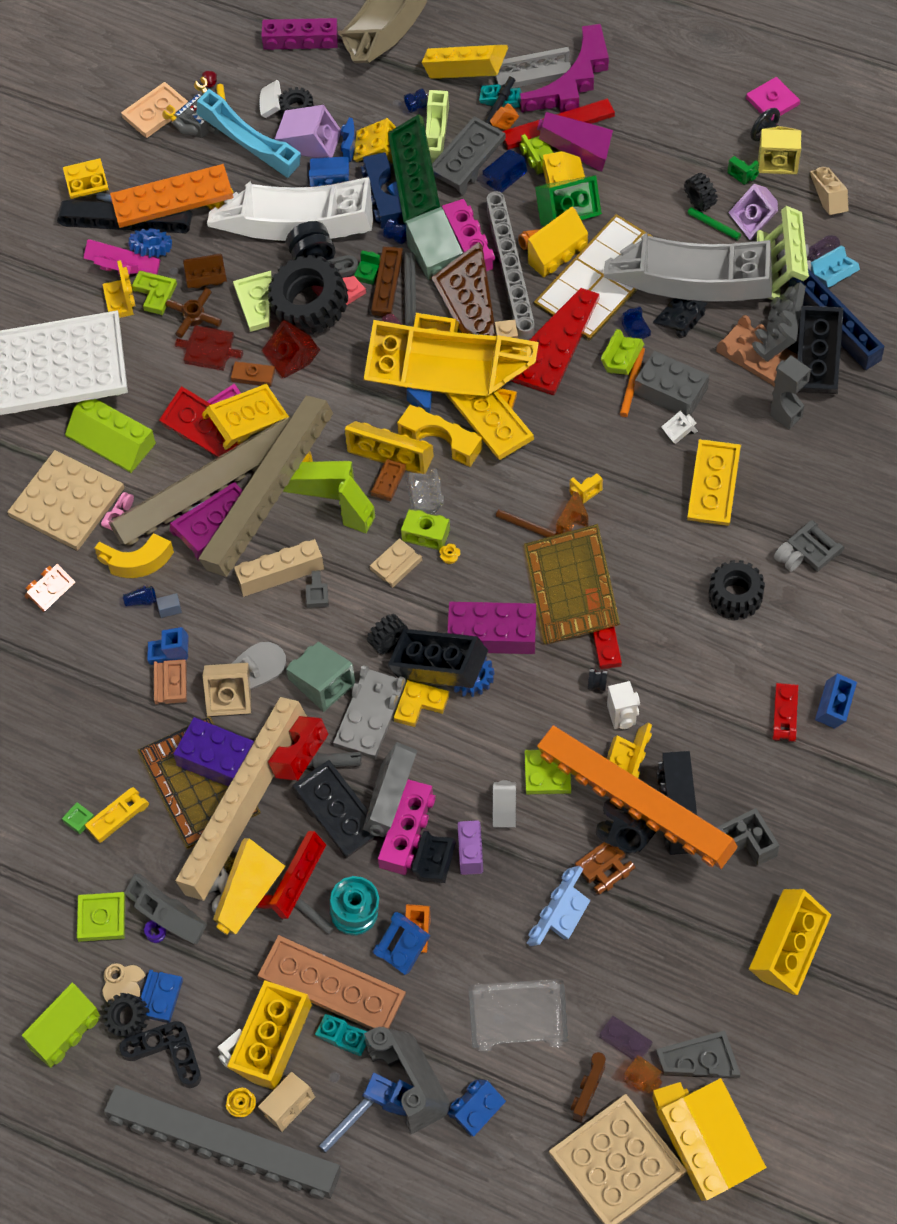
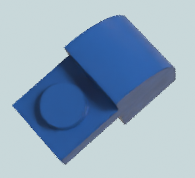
M183 627L162 630L161 640L148 642L147 661L150 665H153L154 662L164 663V661L187 660L189 636Z
M373 1073L362 1096L381 1105L382 1109L388 1112L407 1116L402 1106V1097L405 1092L414 1086L402 1080L394 1083Z

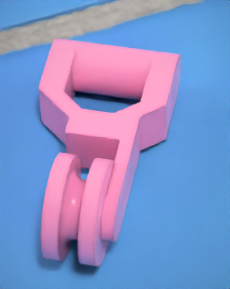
M123 492L112 511L106 513L101 526L112 530L108 522L111 521L112 517L120 516L124 513L119 508L129 510L134 496Z

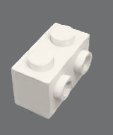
M630 681L608 686L607 708L614 729H628L636 724V716L639 715L638 705H640L638 693L633 692Z

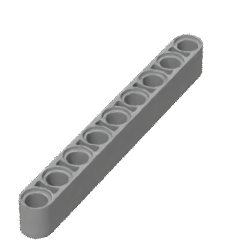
M494 191L487 196V214L512 320L516 322L518 339L530 340L534 336V319L503 194Z

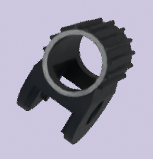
M611 799L606 800L603 805V812L614 822L606 820L598 823L595 830L596 835L605 843L618 847L624 852L634 854L637 851L640 852L656 832L646 825L647 822L642 818L640 820L633 818L628 813V809L624 807L620 809L610 802ZM616 809H620L624 811V813L618 812Z

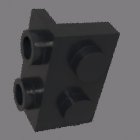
M423 831L422 837L418 842L416 858L412 862L413 873L420 881L446 882L456 845L454 838L432 836L429 831Z

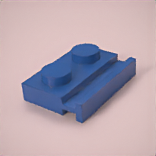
M149 970L141 998L142 1001L147 1003L145 1007L149 1008L150 1012L146 1013V1015L150 1016L151 1020L170 1023L183 982L181 976Z

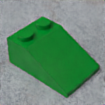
M596 175L535 187L540 224L543 227L571 207L576 210L581 220L602 214Z

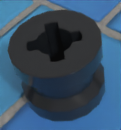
M590 668L588 690L598 688L601 691H606L608 670L596 671L595 668Z

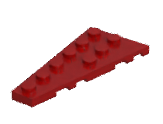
M580 288L529 340L539 342L536 362L510 381L554 396L599 301L600 294Z

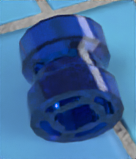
M421 88L413 94L408 93L404 95V102L408 111L413 113L420 107H427L428 97L424 89Z
M390 219L384 227L383 236L387 239L393 238L396 243L402 245L407 240L406 225H400L396 220Z

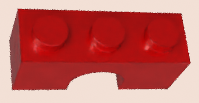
M298 717L289 730L295 744L289 747H278L268 761L275 778L299 780L329 735L322 718Z

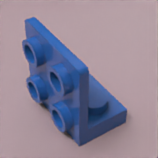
M346 156L310 159V187L333 185L349 181V158Z

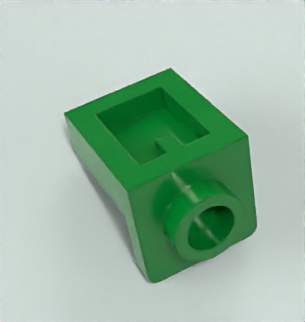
M733 156L729 159L727 173L743 185H746L751 180L753 181L757 178L759 162L756 160L748 166L744 161Z
M362 250L360 253L361 261L354 276L359 282L373 285L379 271L380 255Z

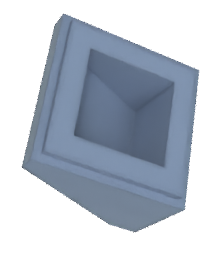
M177 593L156 598L161 618L182 613Z

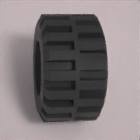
M730 560L729 564L726 562L722 563L721 568L717 567L715 572L712 573L708 593L709 602H711L713 609L717 608L719 615L723 613L725 614L724 618L734 617V620H738L739 617L746 619L748 614L752 616L756 610H759L763 599L765 582H763V575L759 574V569L757 567L752 568L753 564L749 562L744 564L742 560H739V563H735V560ZM738 585L745 588L747 592L736 595L728 592L725 588Z

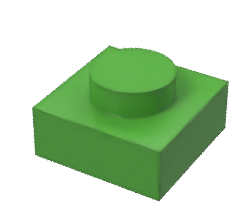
M76 802L62 820L78 834H81L86 829L85 824L94 818V814Z

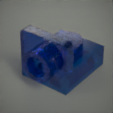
M641 307L628 309L622 314V326L630 338L644 339L651 336V330L642 317L643 310Z

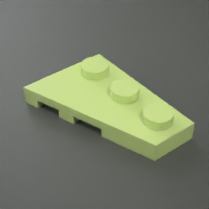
M271 271L233 281L250 332L270 326L268 287L272 283Z

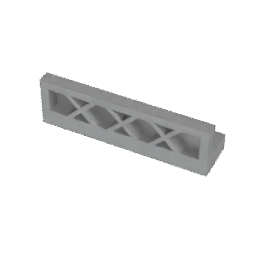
M565 47L504 59L501 67H509L505 70H499L498 75L495 76L496 83L504 87L510 76L516 80L512 88L557 80L571 68L569 48ZM564 55L562 59H555L557 56ZM539 59H546L544 62L537 63ZM527 62L525 66H518L520 63Z

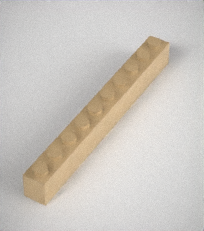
M280 697L175 880L186 896L204 901L274 777L268 761L278 747H289L292 745L293 739L289 730L299 716L307 717L299 701Z

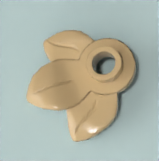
M121 964L109 965L104 971L106 983L103 987V996L106 1002L109 1000L114 1001L113 996H120V993H129L140 997V988L137 982L146 976L143 970L135 965L126 967ZM115 973L120 974L117 979H113L112 976Z

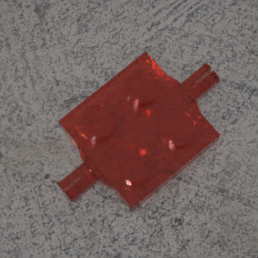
M195 325L189 340L177 338L175 341V347L186 348L184 362L189 365L224 371L230 356L240 359L243 356V350L232 349L234 333Z

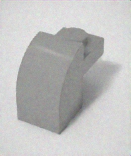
M507 780L494 782L493 827H516V782Z

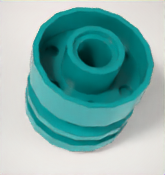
M351 876L342 879L331 892L330 916L332 923L339 931L348 935L364 934L373 928L377 921L379 895L376 887L371 881L363 877Z

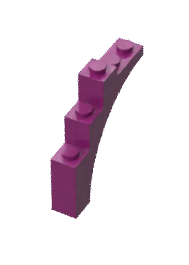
M601 24L582 26L581 51L575 63L563 76L537 90L520 93L521 112L559 107L561 113L579 107L578 92L594 90L593 73L608 71L609 56Z

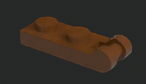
M597 1052L592 1055V1070L589 1076L584 1075L580 1085V1089L583 1091L580 1098L575 1097L570 1110L574 1111L573 1120L577 1122H583L605 1070L606 1058L603 1053Z

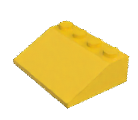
M722 1078L657 1110L701 1201H707L767 1168Z

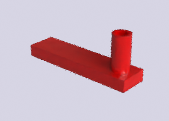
M315 831L307 832L275 894L264 895L256 906L257 908L273 909L281 919L289 918L326 847L324 841Z

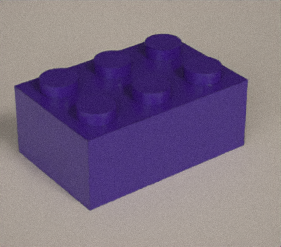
M194 717L173 755L177 766L229 787L254 741Z

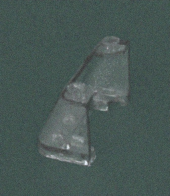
M562 979L488 983L469 986L472 1047L477 1048L478 1051H491L492 1046L501 1043L544 1041L549 1043L550 1047L563 1046V1042H568L565 985Z

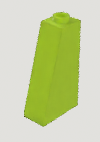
M301 462L283 492L340 500L338 494L340 483L344 482L348 475L354 479L352 462Z

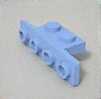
M581 866L568 868L563 873V880L560 886L551 894L552 900L541 911V919L538 924L529 932L530 938L527 941L529 946L540 945L549 928L564 940L569 939L590 902L587 897L573 887L583 871Z

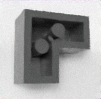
M757 808L716 827L734 839L738 846L735 852L746 848L757 866L778 855L780 845Z

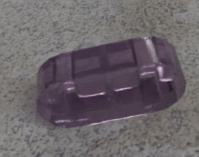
M833 235L824 237L809 248L807 260L812 262L840 246V240Z

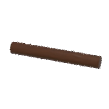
M500 509L496 513V517L549 539L556 537L557 532Z

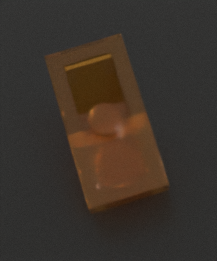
M574 491L556 523V535L560 537L565 536L567 531L570 532L574 523L588 527L589 517L580 495L576 491Z

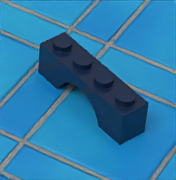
M386 152L363 157L364 165L360 166L363 177H369L372 207L375 206L376 208L374 210L376 222H380L381 229L404 224L399 196L389 195L381 189L386 182L391 180Z

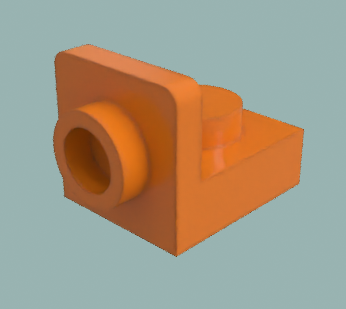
M507 103L505 107H500L496 111L490 122L494 127L507 130L510 129L519 115L512 105Z

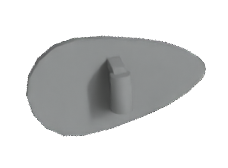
M260 642L244 651L231 664L248 663L250 689H254L272 681L284 671L286 655L277 644Z

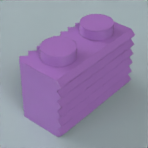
M479 821L458 822L460 872L462 875L481 874L483 872L481 824Z

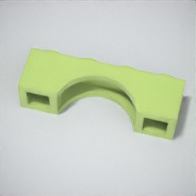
M429 90L426 135L432 163L444 149L449 112L448 91Z

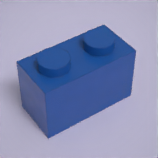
M838 673L828 679L825 683L815 720L834 729L845 723L857 682Z

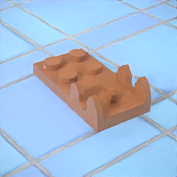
M743 315L732 331L718 343L716 352L775 387L774 380L778 364L790 356L798 360V354L786 348L767 362L752 346V343L755 341L763 344L757 338L754 331L757 329L767 331L766 328L760 324L754 329L751 326L749 317Z

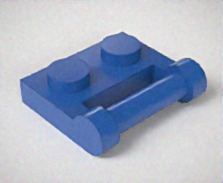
M394 912L391 917L392 922L381 942L373 949V953L406 975L411 971L430 935L401 913ZM401 926L405 930L391 952L387 948Z

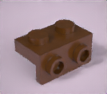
M221 253L183 260L188 288H201L203 285H219L227 282Z

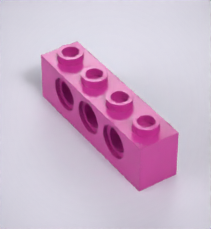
M464 199L443 205L442 209L462 252L465 253L478 242L481 243L486 271L492 270L495 255L493 250L488 248L485 234L482 235L480 232L481 228L478 220L473 218L471 206H467Z
M407 780L392 826L387 832L378 857L379 868L406 875L407 869L412 868V862L415 859L413 852L415 848H418L419 839L422 837L420 835L421 829L426 828L428 823V809L433 808L436 795H433L431 785ZM413 805L420 806L417 810L410 809ZM406 825L413 826L410 830L403 829ZM399 845L406 846L404 850L396 849Z

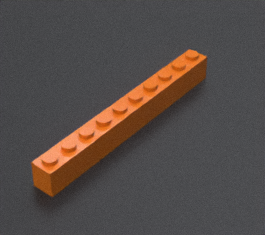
M554 725L537 745L542 753L540 755L541 758L547 763H556L559 770L566 775L571 773L576 776L575 779L580 784L592 786V790L601 797L606 795L616 807L628 809V813L637 820L642 818L647 822L646 825L655 832L658 830L664 832V836L672 843L678 841L684 845L683 849L691 855L696 853L701 856V860L708 866L713 867L715 865L722 869L738 848L732 837Z

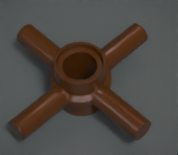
M205 288L198 300H189L184 305L170 299L166 301V307L183 313L184 321L176 331V336L182 338L190 325L198 326L203 321L220 327L222 319L204 312L203 305L212 293L210 289Z

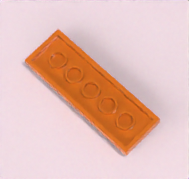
M224 164L110 193L119 228L234 198Z

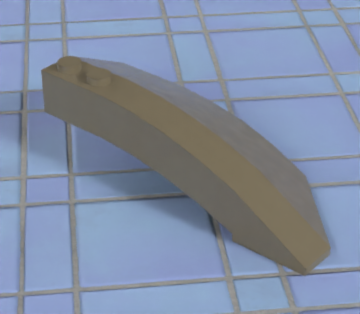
M366 0L352 21L342 31H338L346 49L351 55L352 61L354 63H370L393 47L414 24L428 0Z

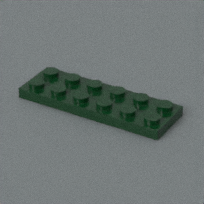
M419 114L388 132L405 224L407 220L440 207L424 120Z

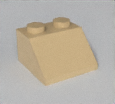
M248 663L205 665L203 683L207 716L251 713Z

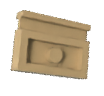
M399 538L370 565V570L383 581L388 582L393 588L422 561V556L416 554L415 550Z

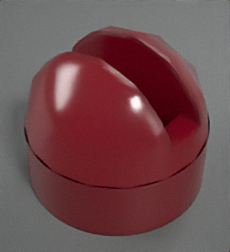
M213 71L202 73V77L207 80L206 87H213L217 82V74Z

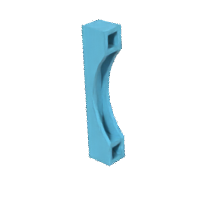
M208 89L197 100L198 116L288 178L300 166L301 153L286 142L271 139L253 129L232 110L222 97L212 90Z

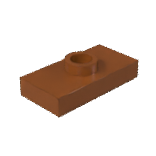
M235 361L231 382L252 385L267 384L271 387L275 366Z
M386 459L371 491V495L391 502L405 473L406 464Z

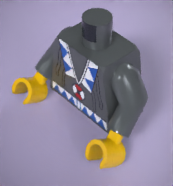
M201 77L200 80L203 86L195 81L194 87L196 90L202 91V94L198 92L176 113L172 105H168L166 110L162 112V117L166 120L171 119V123L181 134L195 135L199 138H203L210 131L215 135L220 133V130L197 115V100L207 91V80Z

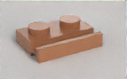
M185 659L164 661V663L154 662L155 705L163 702L165 704L187 702V663Z

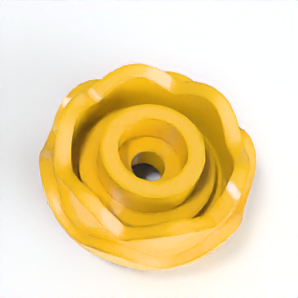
M246 1088L234 1089L227 1096L226 1109L234 1117H246L255 1108V1095Z

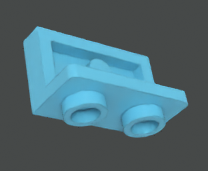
M839 246L811 262L812 273L827 288L834 286L837 282L850 277L853 273L860 270L859 263L846 256L845 247Z

